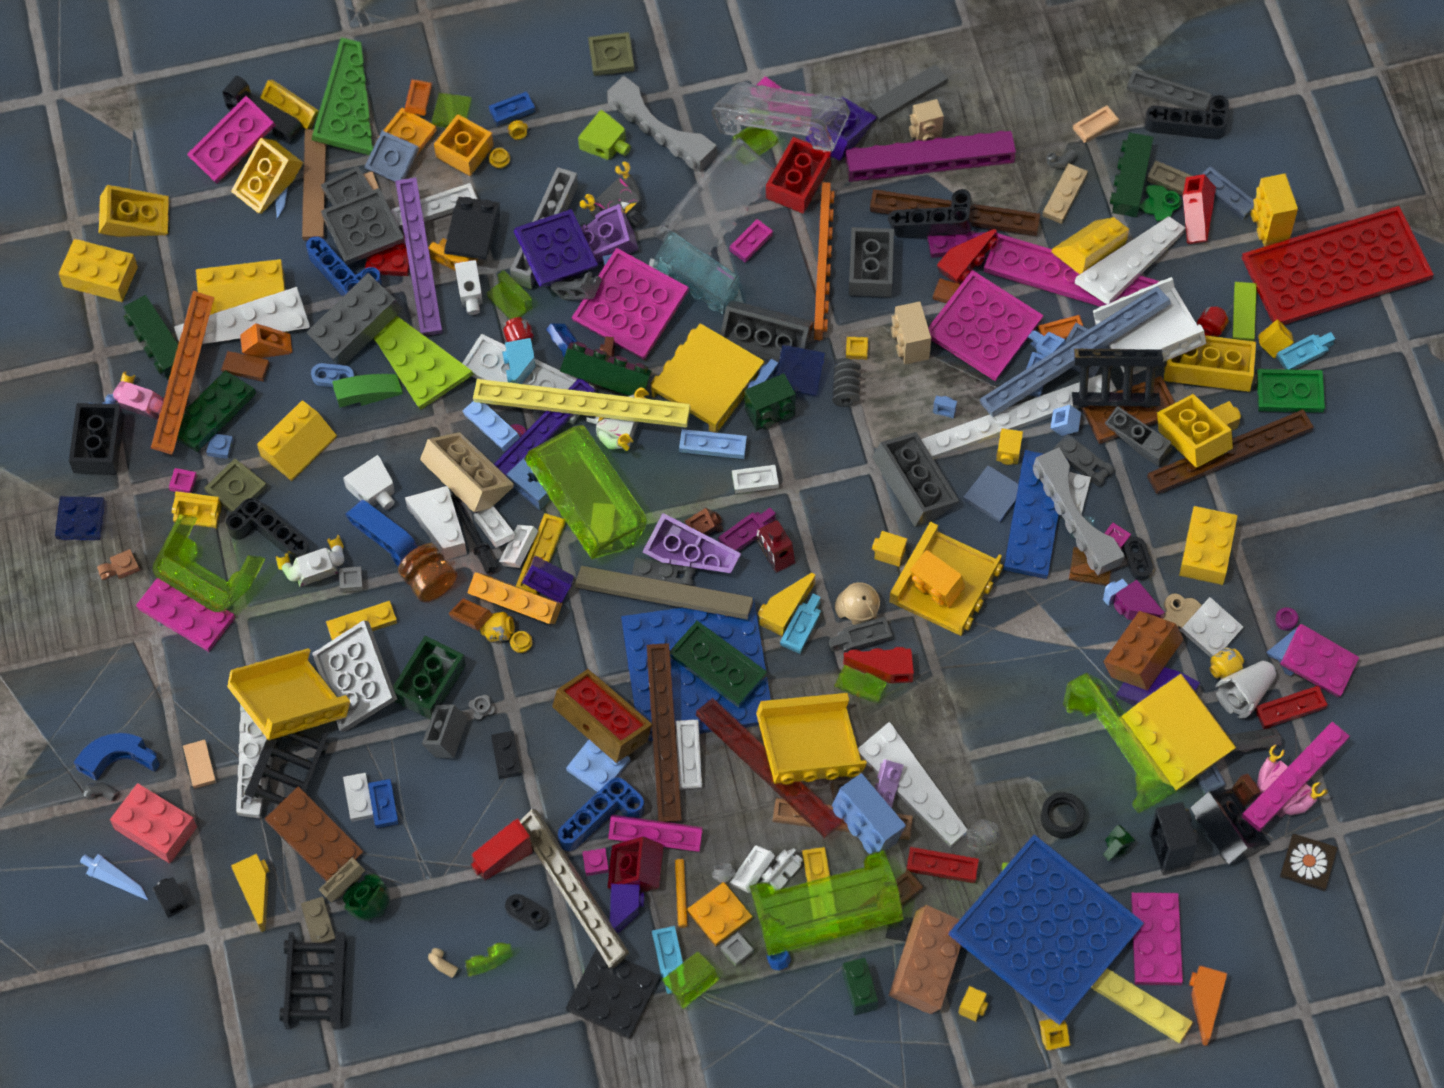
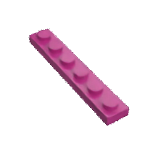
M1331 722L1243 813L1242 818L1260 832L1348 741L1350 736L1335 723Z

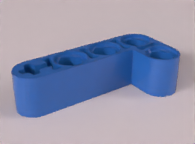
M311 237L307 241L306 248L310 261L342 297L367 273L382 286L378 269L368 267L355 275L321 237Z
M365 500L358 502L345 514L353 526L389 552L395 564L404 573H407L423 558L411 535Z
M622 778L611 779L558 830L559 845L565 851H574L617 810H620L626 817L641 818L644 814L643 797ZM617 788L623 790V792L620 794L612 793V791ZM632 803L639 805L636 809H630L628 806ZM599 804L607 805V807L602 810L596 808V806ZM583 819L591 821L588 825L580 824V821Z

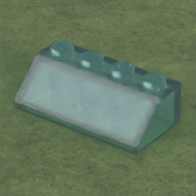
M670 231L655 257L654 268L689 287L690 294L695 299H701L707 303L711 310L723 314L727 304L738 296L740 277L674 232Z

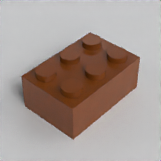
M1139 611L1103 662L1111 678L1148 691L1182 643L1183 637L1176 623Z

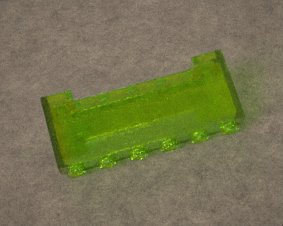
M583 425L572 427L528 451L524 458L528 467H530L538 482L543 486L549 498L553 501L561 516L565 519L591 559L634 547L646 527V516Z

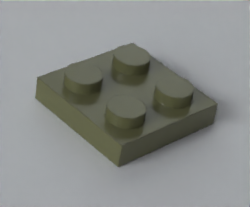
M629 32L588 37L594 76L634 71Z
M234 458L204 489L210 496L219 497L221 505L232 513L247 498H257L267 488V484Z

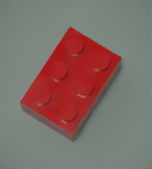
M793 137L766 184V199L804 214L831 166V152Z

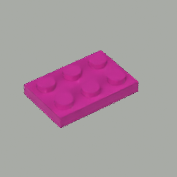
M1301 624L1298 625L1280 665L1311 683L1319 685L1320 688L1332 695L1340 697L1359 657Z

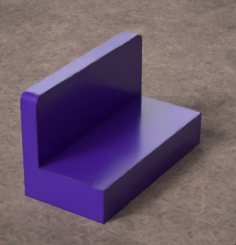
M534 556L522 583L562 603L572 585L574 576L540 557Z

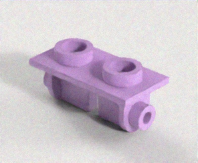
M884 759L883 763H880L881 766L877 777L880 779L879 783H876L874 788L892 808L904 765Z

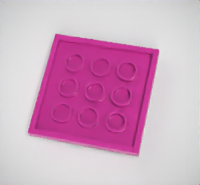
M616 248L599 274L602 281L594 299H583L572 316V321L603 338L605 336L614 337L615 345L645 360L687 295L689 287Z
M972 270L928 329L933 342L996 382L1027 341L1029 334L1042 321L1044 315Z

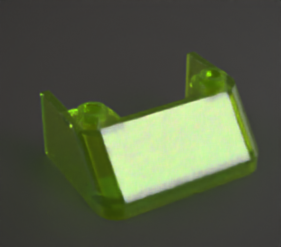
M179 514L153 564V573L160 580L211 611L224 612L250 589L265 558L248 555L240 571L233 573L228 582L194 562L198 553V546L188 536L198 518L192 515Z

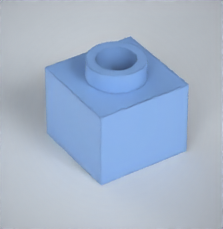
M1071 405L1054 409L1051 429L1061 436L1078 432L1081 412Z

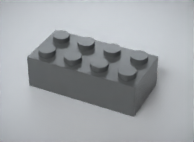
M367 273L306 333L337 365L345 366L403 308L390 293Z

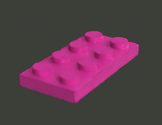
M245 96L187 155L217 184L258 143L260 138H263L275 126V123Z
M163 571L136 604L138 610L210 652L235 619L233 613Z
M1131 893V913L1144 922L1132 938L1134 985H1182L1178 893Z

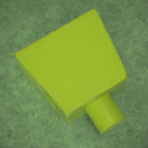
M603 110L597 113L578 137L579 149L606 160L611 159L616 152L626 156L631 149V145L625 142L626 133L624 127Z

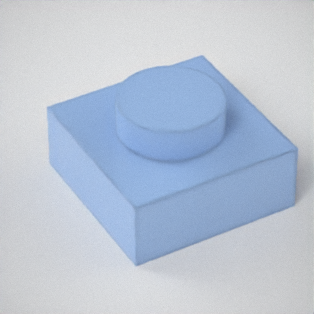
M1123 578L1118 582L1113 581L1105 587L1103 600L1108 606L1114 603L1115 594L1128 586Z

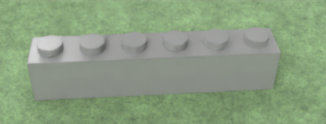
M557 167L532 222L568 210L578 188L577 173ZM520 247L510 269L511 281L514 284L532 289L536 278Z

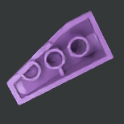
M620 204L599 212L595 216L596 219L587 226L584 224L581 227L597 263L603 262L602 256L613 254L616 248L627 254L639 250L634 231Z
M662 513L643 550V553L662 563L732 573L741 556V553L664 513Z

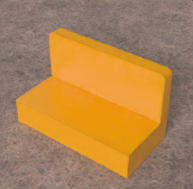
M445 238L439 244L432 242L428 248L431 260L456 271L455 263L473 260L477 262L478 260L477 258L444 254L447 241Z

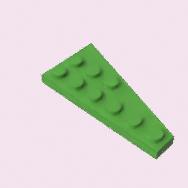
M341 37L312 134V140L370 155L373 145L371 141L367 91L365 88L361 42Z

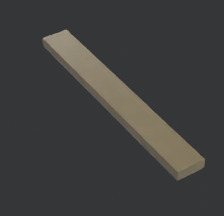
M581 566L575 582L576 588L747 620L753 605V597L586 566Z
M531 809L520 822L530 836L532 848L609 968H615L629 954V951L537 809Z

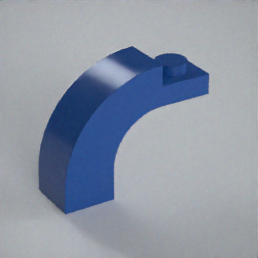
M127 733L109 734L94 740L81 751L74 761L79 772L96 781L106 767L117 760H133L154 772L160 765L156 757L157 754L151 749L146 748L142 738Z

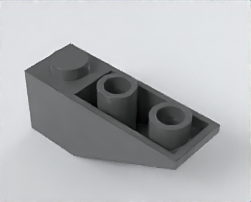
M1118 406L1105 422L1106 426L1136 452L1158 467L1172 451L1171 441Z

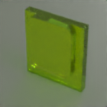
M439 93L431 124L436 127L447 128L457 114L467 119L472 100L471 97Z

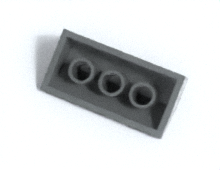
M731 300L725 309L720 335L757 357L767 360L773 359L776 362L800 368L810 341L814 321Z
M917 432L880 442L872 458L914 527L934 521L958 504V498Z

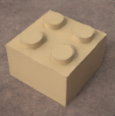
M921 302L896 306L895 315L892 316L893 326H891V333L893 339L897 338L898 341L896 345L898 357H902L904 364L928 360L930 357L931 336Z

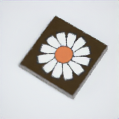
M1293 833L1280 877L1325 891L1338 847Z

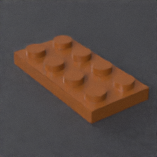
M1162 376L1154 379V393H1159L1161 406L1144 408L1143 406L1118 407L1145 425L1151 426L1158 423L1157 412L1171 406L1175 402ZM1145 382L1132 386V393H1145ZM1117 406L1081 407L1099 444L1119 437L1105 425V422Z
M299 786L264 819L326 882L352 857L356 860L363 853Z

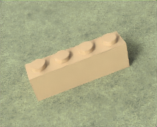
M460 432L427 440L420 460L473 512L490 509L513 488L514 483Z

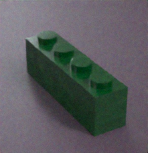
M1129 132L1128 139L1123 140L1121 152H1124V157H1119L1117 169L1121 171L1120 175H1115L1113 187H1117V190L1111 193L1109 203L1113 205L1112 213L1137 218L1154 137Z
M144 295L123 306L126 314L123 318L128 327L133 326L135 330L133 334L137 341L144 343L145 347L143 349L149 359L153 357L155 360L153 364L158 374L163 373L165 378L169 380L178 343L148 297Z
M570 342L567 347L560 372L629 396L634 395L639 388L647 389L652 370L648 369L646 365L629 363L624 357L609 356L603 350L586 348L587 346L580 342Z

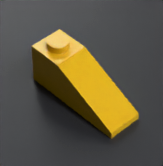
M808 574L771 597L767 604H763L758 612L759 625L783 637L798 606L805 602L814 587L816 574Z
M257 854L231 865L260 931L263 932L266 930L269 885L266 873L270 871L265 860L260 861Z

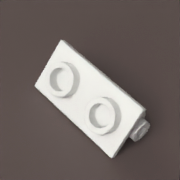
M796 849L783 850L775 859L777 863L772 868L768 867L761 876L763 879L758 885L766 884V890L771 894L778 892L788 881L782 873L785 872L791 877L801 867L802 858L797 854L795 856L792 855Z

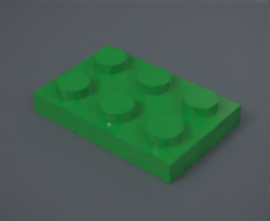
M1257 369L1258 411L1298 412L1304 410L1305 412H1324L1323 370Z

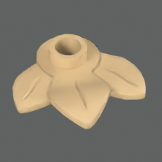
M1171 594L1164 601L1166 612L1163 619L1176 623L1177 627L1182 628L1202 605L1193 598L1184 599L1179 594ZM1173 601L1179 604L1178 608L1173 605Z

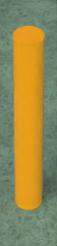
M676 859L678 927L685 928L687 927L684 860Z

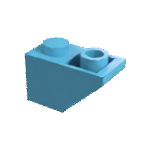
M531 338L505 342L506 351H502L504 364H509V370H506L508 383L523 384L536 367Z

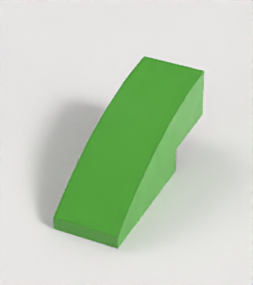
M369 374L332 381L339 408L358 402L363 406L403 394L397 374Z

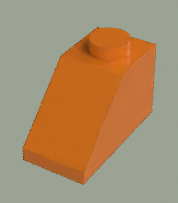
M255 323L240 334L243 354L266 358L292 353L289 333Z

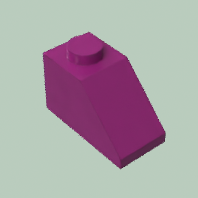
M1135 580L1115 594L1114 607L1127 620H1133L1139 611L1162 619L1165 612L1138 580Z

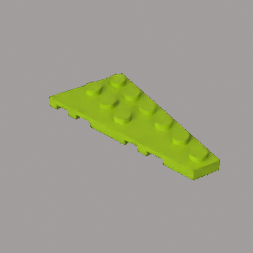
M398 316L392 319L374 337L420 410L474 375L472 370Z

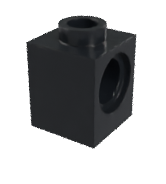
M174 877L162 879L156 886L152 887L168 918L189 908Z

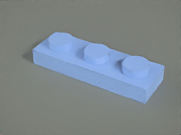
M473 401L462 411L472 423L504 452L520 438L519 434L486 403Z
M682 429L679 452L744 459L747 436Z

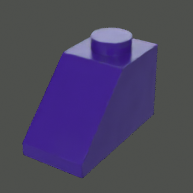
M611 884L610 923L618 934L639 915L640 907H644V893H640L639 885Z

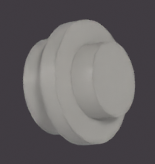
M721 863L713 867L712 877L719 882L730 881L731 877L735 875V869L732 868L730 863Z

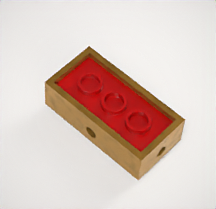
M589 669L556 690L552 707L615 763H618L648 742L652 723Z

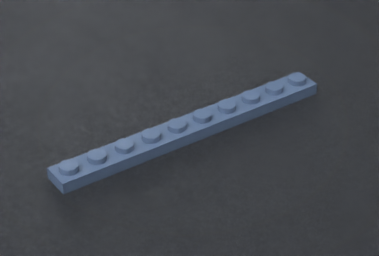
M1156 286L980 398L981 405L992 417H995L1075 366L1074 349L1103 348L1171 304L1170 299Z

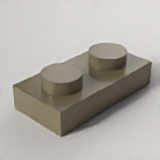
M1155 161L1147 176V181L1163 186L1167 190L1174 191L1183 196L1185 179L1192 175Z
M352 857L319 888V891L332 903L335 899L340 898L352 883L357 882L361 878L365 869Z
M319 897L300 903L311 942L331 943V940H335L324 898Z

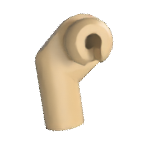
M434 948L428 956L429 962L438 971L453 978L458 968L442 959L444 956L442 950Z

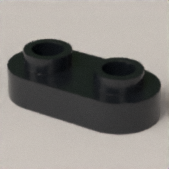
M1139 537L1127 539L1123 551L1130 573L1138 580H1145L1151 576L1153 570V563L1147 545ZM1135 548L1138 552L1134 553L1131 549ZM1143 568L1145 571L1139 572L1137 569Z
M513 894L507 898L505 909L509 917L534 931L542 930L546 927L548 914L543 907L521 894ZM515 902L521 904L518 908L512 906ZM534 914H539L540 918L533 919L532 916Z

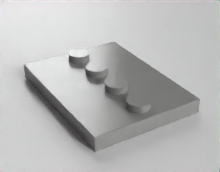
M363 620L312 653L321 678L336 697L346 695L350 700L347 717L336 720L340 731L346 732L397 700L368 621Z

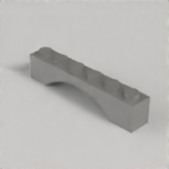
M625 76L607 91L608 104L613 110L621 112L629 122L633 121L642 132L650 134L658 144L666 146L674 156L682 158L690 168H695L701 172L717 157V145L701 133L678 131L658 121L644 105L639 87Z
M1056 448L1036 457L1033 465L1034 475L1037 479L1041 480L1046 495L1051 497L1054 502L1056 512L1062 515L1069 533H1073L1076 538L1077 547L1086 555L1089 567L1095 570L1097 575H1101L1121 566L1125 556L1113 537L1094 528L1077 510L1069 490L1068 474L1070 464L1061 449Z

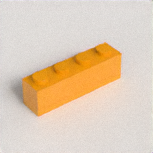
M478 572L474 573L467 592L548 624L556 623L563 604Z

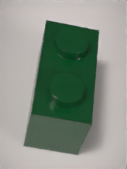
M866 958L844 962L842 964V974L854 1016L877 1010L878 999Z

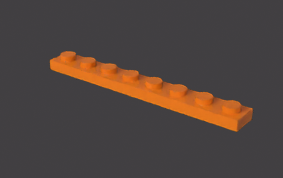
M822 182L814 340L823 339V332H827L828 319H824V313L828 314L829 301H825V295H829L830 282H826V276L830 277L831 264L826 263L827 258H831L832 245L827 244L828 240H832L833 227H828L829 222H833V209H829V206L834 204V191H830L831 183Z
M193 291L151 449L171 455L174 451L214 301L212 296Z

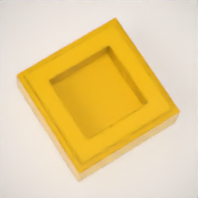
M847 337L846 358L867 360L868 337Z

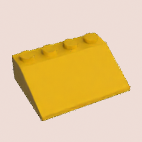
M281 259L196 269L198 292L214 297L210 315L286 290L285 274Z
M1182 674L1169 681L1121 716L1175 790L1187 786L1236 748Z

